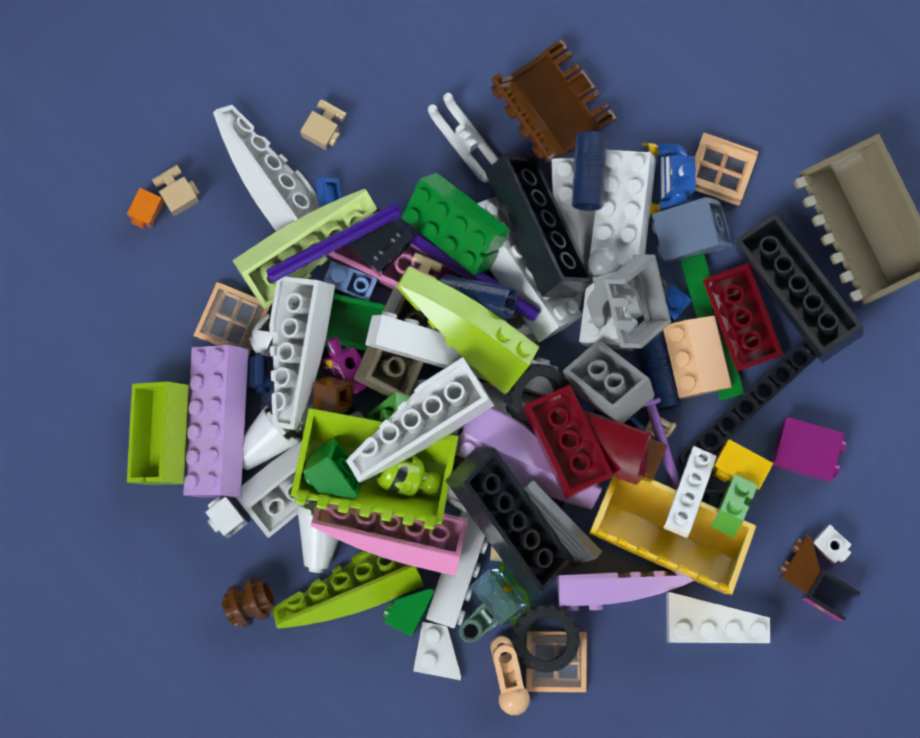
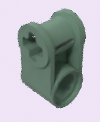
M488 598L463 622L459 628V636L464 642L474 643L506 616L500 614L491 604V599ZM471 624L477 628L476 637L467 638L464 635L463 630L466 625Z

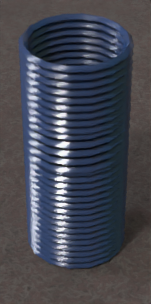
M580 132L575 136L571 205L578 210L596 211L603 207L607 137L599 132Z
M448 274L440 279V282L468 296L500 318L507 320L514 313L517 302V294L514 288Z
M658 333L644 347L637 348L638 356H640V364H642V372L650 379L655 395L653 398H660L661 402L656 404L657 411L680 406L682 403L678 395L664 333Z

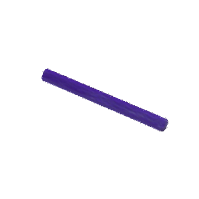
M392 204L266 270L268 278L271 282H275L401 217L400 208L397 204Z
M421 233L415 235L414 242L412 243L415 247L438 262L443 263V265L463 278L501 286L500 283L483 272L474 276ZM517 295L514 311L534 322L540 314V309Z

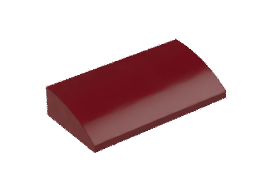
M749 263L702 280L736 372L783 356Z
M570 385L524 405L523 411L565 499L614 476Z
M582 409L614 475L613 477L637 485L646 476L651 433Z

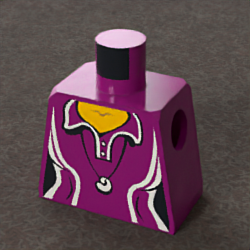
M337 337L326 340L324 345L328 354L323 356L320 361L326 377L332 376L351 381L352 394H357L368 387L354 380L362 361L354 347H342Z

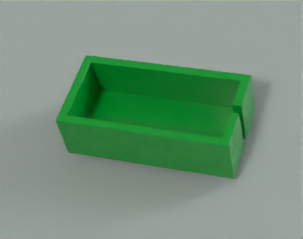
M438 173L420 178L402 216L403 220L474 276L491 269L500 252L497 249L503 246L510 232L508 227Z
M333 294L326 340L337 337L342 347H354L358 353L365 354L368 347L365 344L372 316L382 315L386 305Z

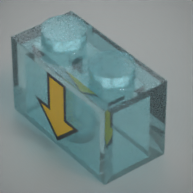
M498 568L487 570L470 586L500 625L511 623L528 608V605Z

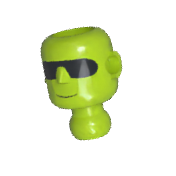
M415 455L377 474V483L382 488L404 496H412L418 489H421L427 495H434L441 482V477L436 472H424L423 462Z

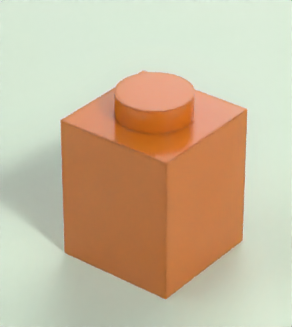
M139 188L127 215L132 219L131 223L142 229L145 226L153 228L165 202L161 197Z

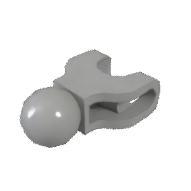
M607 248L595 250L588 260V269L594 276V289L588 297L587 306L596 328H602L608 322L606 309L609 305L604 279L613 275L619 267V259L616 253ZM628 283L617 284L619 295H629L632 298V303L626 307L628 313L635 318L642 316L643 311L638 291Z

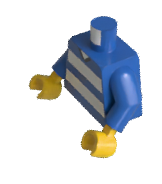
M643 143L641 146H648V152H651L654 157L660 156L658 157L659 204L651 202L650 217H652L654 213L685 204L689 196L695 191V157L687 156L686 150L677 144H660L658 147L654 143Z

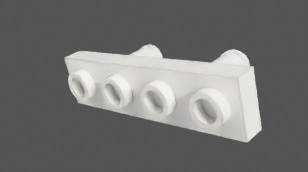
M693 446L664 529L685 538L688 537L716 455Z

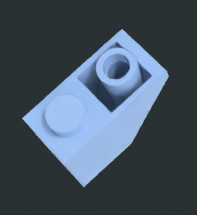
M331 261L323 282L335 285L334 292L369 301L378 279Z

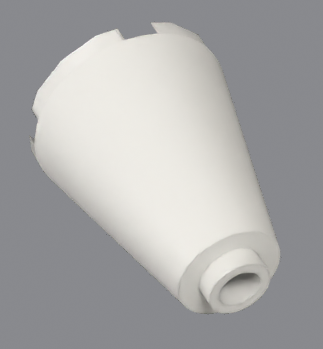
M271 404L262 409L244 435L242 469L250 470L290 449L301 441V438H295L297 434L293 430L273 427Z
M317 503L298 505L304 566L309 567L308 571L323 573V570L328 569L338 539L311 526Z

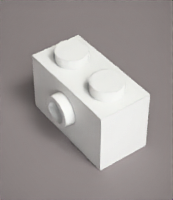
M218 497L208 505L210 509L206 511V514L210 519L207 522L215 532L220 530L223 536L227 538L232 537L248 524L227 497L223 499Z

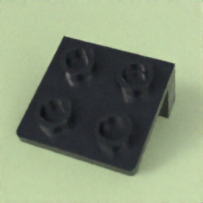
M391 221L346 246L381 277L412 245L414 236L408 230L403 231L395 222Z

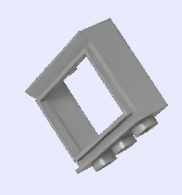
M633 255L629 262L613 275L604 279L620 348H642L671 323L655 255ZM633 278L635 279L644 321L639 325L635 318L625 317L623 307L631 304L632 298L629 295H619L617 284H627Z

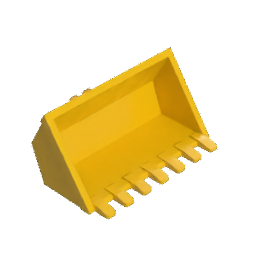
M646 476L637 485L612 477L589 534L723 594H733L756 525L743 521L733 538L711 527L718 509L701 501L690 534L685 538L664 529L677 490Z

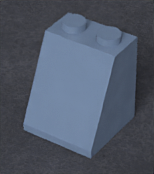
M705 197L652 214V230L659 240V245L657 246L658 253L665 262L673 263L693 256L706 255L733 248L721 201Z

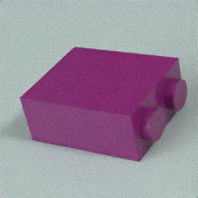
M786 417L783 419L772 460V467L823 482H831L833 478H837L840 464H837L839 454L842 455L846 447V440H843L845 433Z

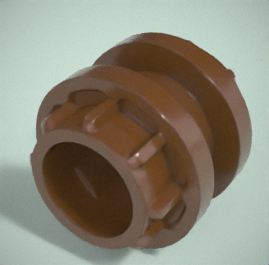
M251 577L244 581L243 589L238 585L228 587L227 593L222 598V606L231 624L235 626L241 625L246 628L253 624L254 616H257L260 620L269 618L270 612L275 608V599L265 580H256Z

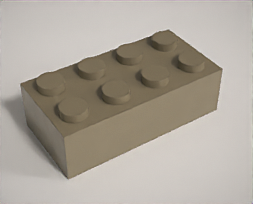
M393 289L383 312L396 314V319L404 321L405 318L419 321V326L427 328L429 323L424 313L417 311L398 289ZM368 346L354 380L387 397H390L395 392L409 396L424 362Z

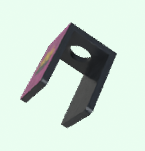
M820 570V574L807 594L803 595L802 599L837 621H844L846 619L845 616L812 597L823 578L853 597L859 596L861 592L827 571Z

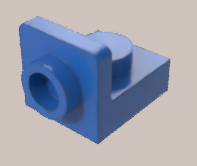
M674 285L665 294L671 323L675 322L692 301Z

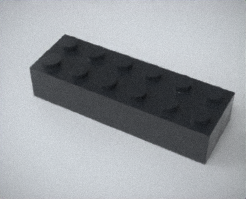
M512 155L500 157L485 170V173L489 180V185L497 197L498 205L508 221V227L512 230L517 246L524 256L527 268L535 280L537 290L542 297L575 298L594 282L536 158Z
M776 213L735 240L738 254L746 264L749 263L754 275L821 363L863 336L864 326Z
M477 446L445 481L522 589L528 592L543 594L570 563L572 557L497 450L492 447Z

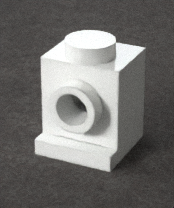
M830 524L825 526L813 540L814 548L832 564L837 561L842 563L851 554L848 548L852 544ZM832 541L838 543L837 550L831 549L830 543Z

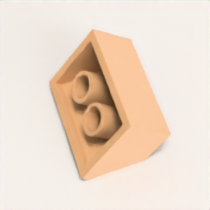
M715 316L684 320L669 324L663 329L679 398L687 399L732 388Z

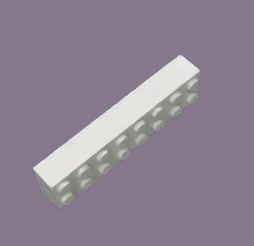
M606 150L603 207L595 211L590 255L599 248L611 249L619 259L618 270L629 262L633 255H645L656 158L651 152ZM633 278L628 284L637 290L635 279ZM594 283L591 284L585 291L579 342L585 347H591L596 341L601 340L611 349L633 351L634 348H620L610 304L606 309L607 324L602 328H596L593 324L587 306L588 297L594 289ZM623 307L625 317L635 318L628 313L626 307Z

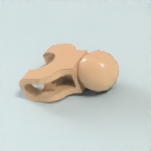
M500 635L495 637L490 643L501 691L499 705L509 715H520L528 708L530 695L523 686L513 643L509 637Z

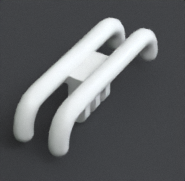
M445 93L443 100L460 124L456 128V133L453 132L443 119L436 105H429L428 113L481 182L487 183L489 180L485 171L471 155V152L479 148L491 165L499 158L458 107L452 94Z

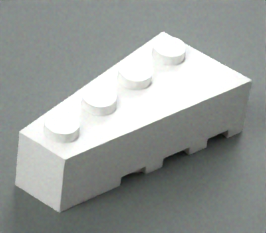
M671 592L666 593L667 643H770L769 617Z

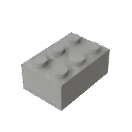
M601 340L596 341L563 370L566 380L577 395L606 418L620 423L628 420L655 396L650 379Z

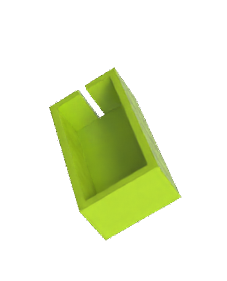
M173 382L132 384L127 483L144 485L184 483L189 385Z

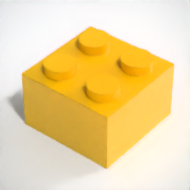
M729 439L719 450L712 471L714 472L713 476L723 482L731 481L736 474L757 484L756 491H758L773 463Z

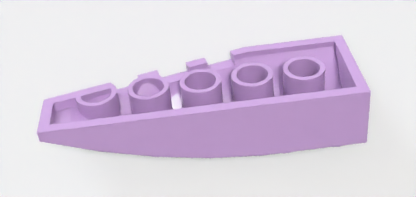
M493 407L465 424L458 438L456 455L466 459L477 446L495 448L521 485L534 480L549 497L592 510L602 491V487L597 484L565 499L538 440L529 431V427Z
M674 571L559 575L557 577L558 607H564V611H579V606H589V610H604V605L629 602L658 595L684 586L694 580Z

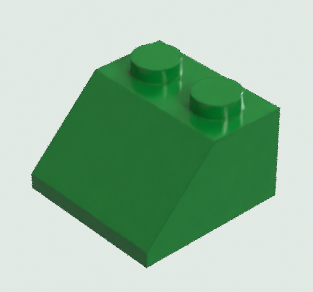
M335 437L310 453L303 471L304 478L318 492L354 499L358 497L362 482H358L346 461L349 458L348 454Z
M428 589L397 599L394 604L389 603L382 615L386 618L384 623L412 637L435 591Z

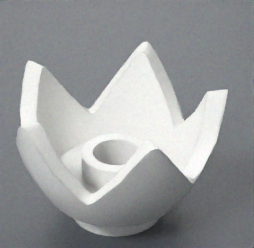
M268 313L255 325L249 340L253 350L258 355L262 353L265 356L272 357L270 356V346H273V337L269 331L270 321L267 320L270 318V315Z

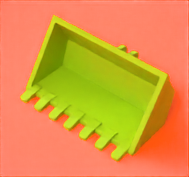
M309 408L291 496L296 497L295 504L305 505L308 499L317 501L316 507L320 509H327L328 503L339 505L338 512L348 513L349 508L360 509L359 515L362 517H370L372 511L382 513L381 520L391 521L392 515L403 517L402 523L405 525H413L414 520L425 521L424 528L433 530L435 524L442 525L449 489L445 480L452 473L458 436L447 435L415 454L423 462L424 472L432 471L440 475L441 482L436 494L427 495L421 489H418L414 495L404 496L382 488L377 483L376 474L364 480L358 497L351 499L320 493L314 486H310L306 482L303 471L309 455L312 451L335 437L350 457L368 437H372L383 422Z

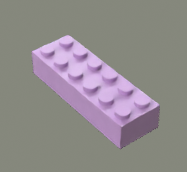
M231 345L192 347L184 496L201 498L241 497L248 349Z

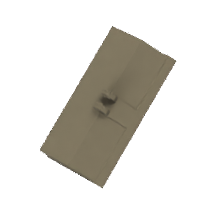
M880 134L870 137L798 173L800 178L795 179L793 183L796 189L806 188L809 197L802 200L806 208L815 207L818 215L812 218V222L815 227L824 225L828 234L822 236L821 240L825 246L834 245L837 253L831 255L830 259L834 265L842 262L846 272L840 274L839 277L842 283L852 282L856 291L849 293V297L853 303L861 300L863 305L869 304L920 280V215Z

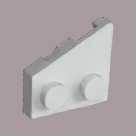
M422 623L413 671L461 680L460 670L447 626Z

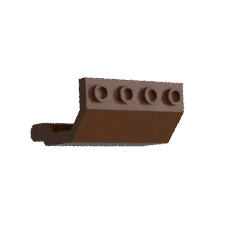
M563 39L547 48L536 59L513 74L502 78V75L498 73L491 80L492 87L490 89L497 100L502 99L506 105L504 110L511 120L516 119L520 125L518 127L520 134L525 140L530 139L534 145L531 147L534 154L539 160L543 158L545 163L551 162L552 159L563 157L574 150L575 136L578 133L585 131L600 132L618 119L612 109L608 110L610 106L607 102L599 105L593 111H590L586 106L598 99L601 93L595 90L596 86L585 70L580 71L582 69L580 63L573 65L565 72L561 70L559 66L573 57L571 51L566 52L569 48Z

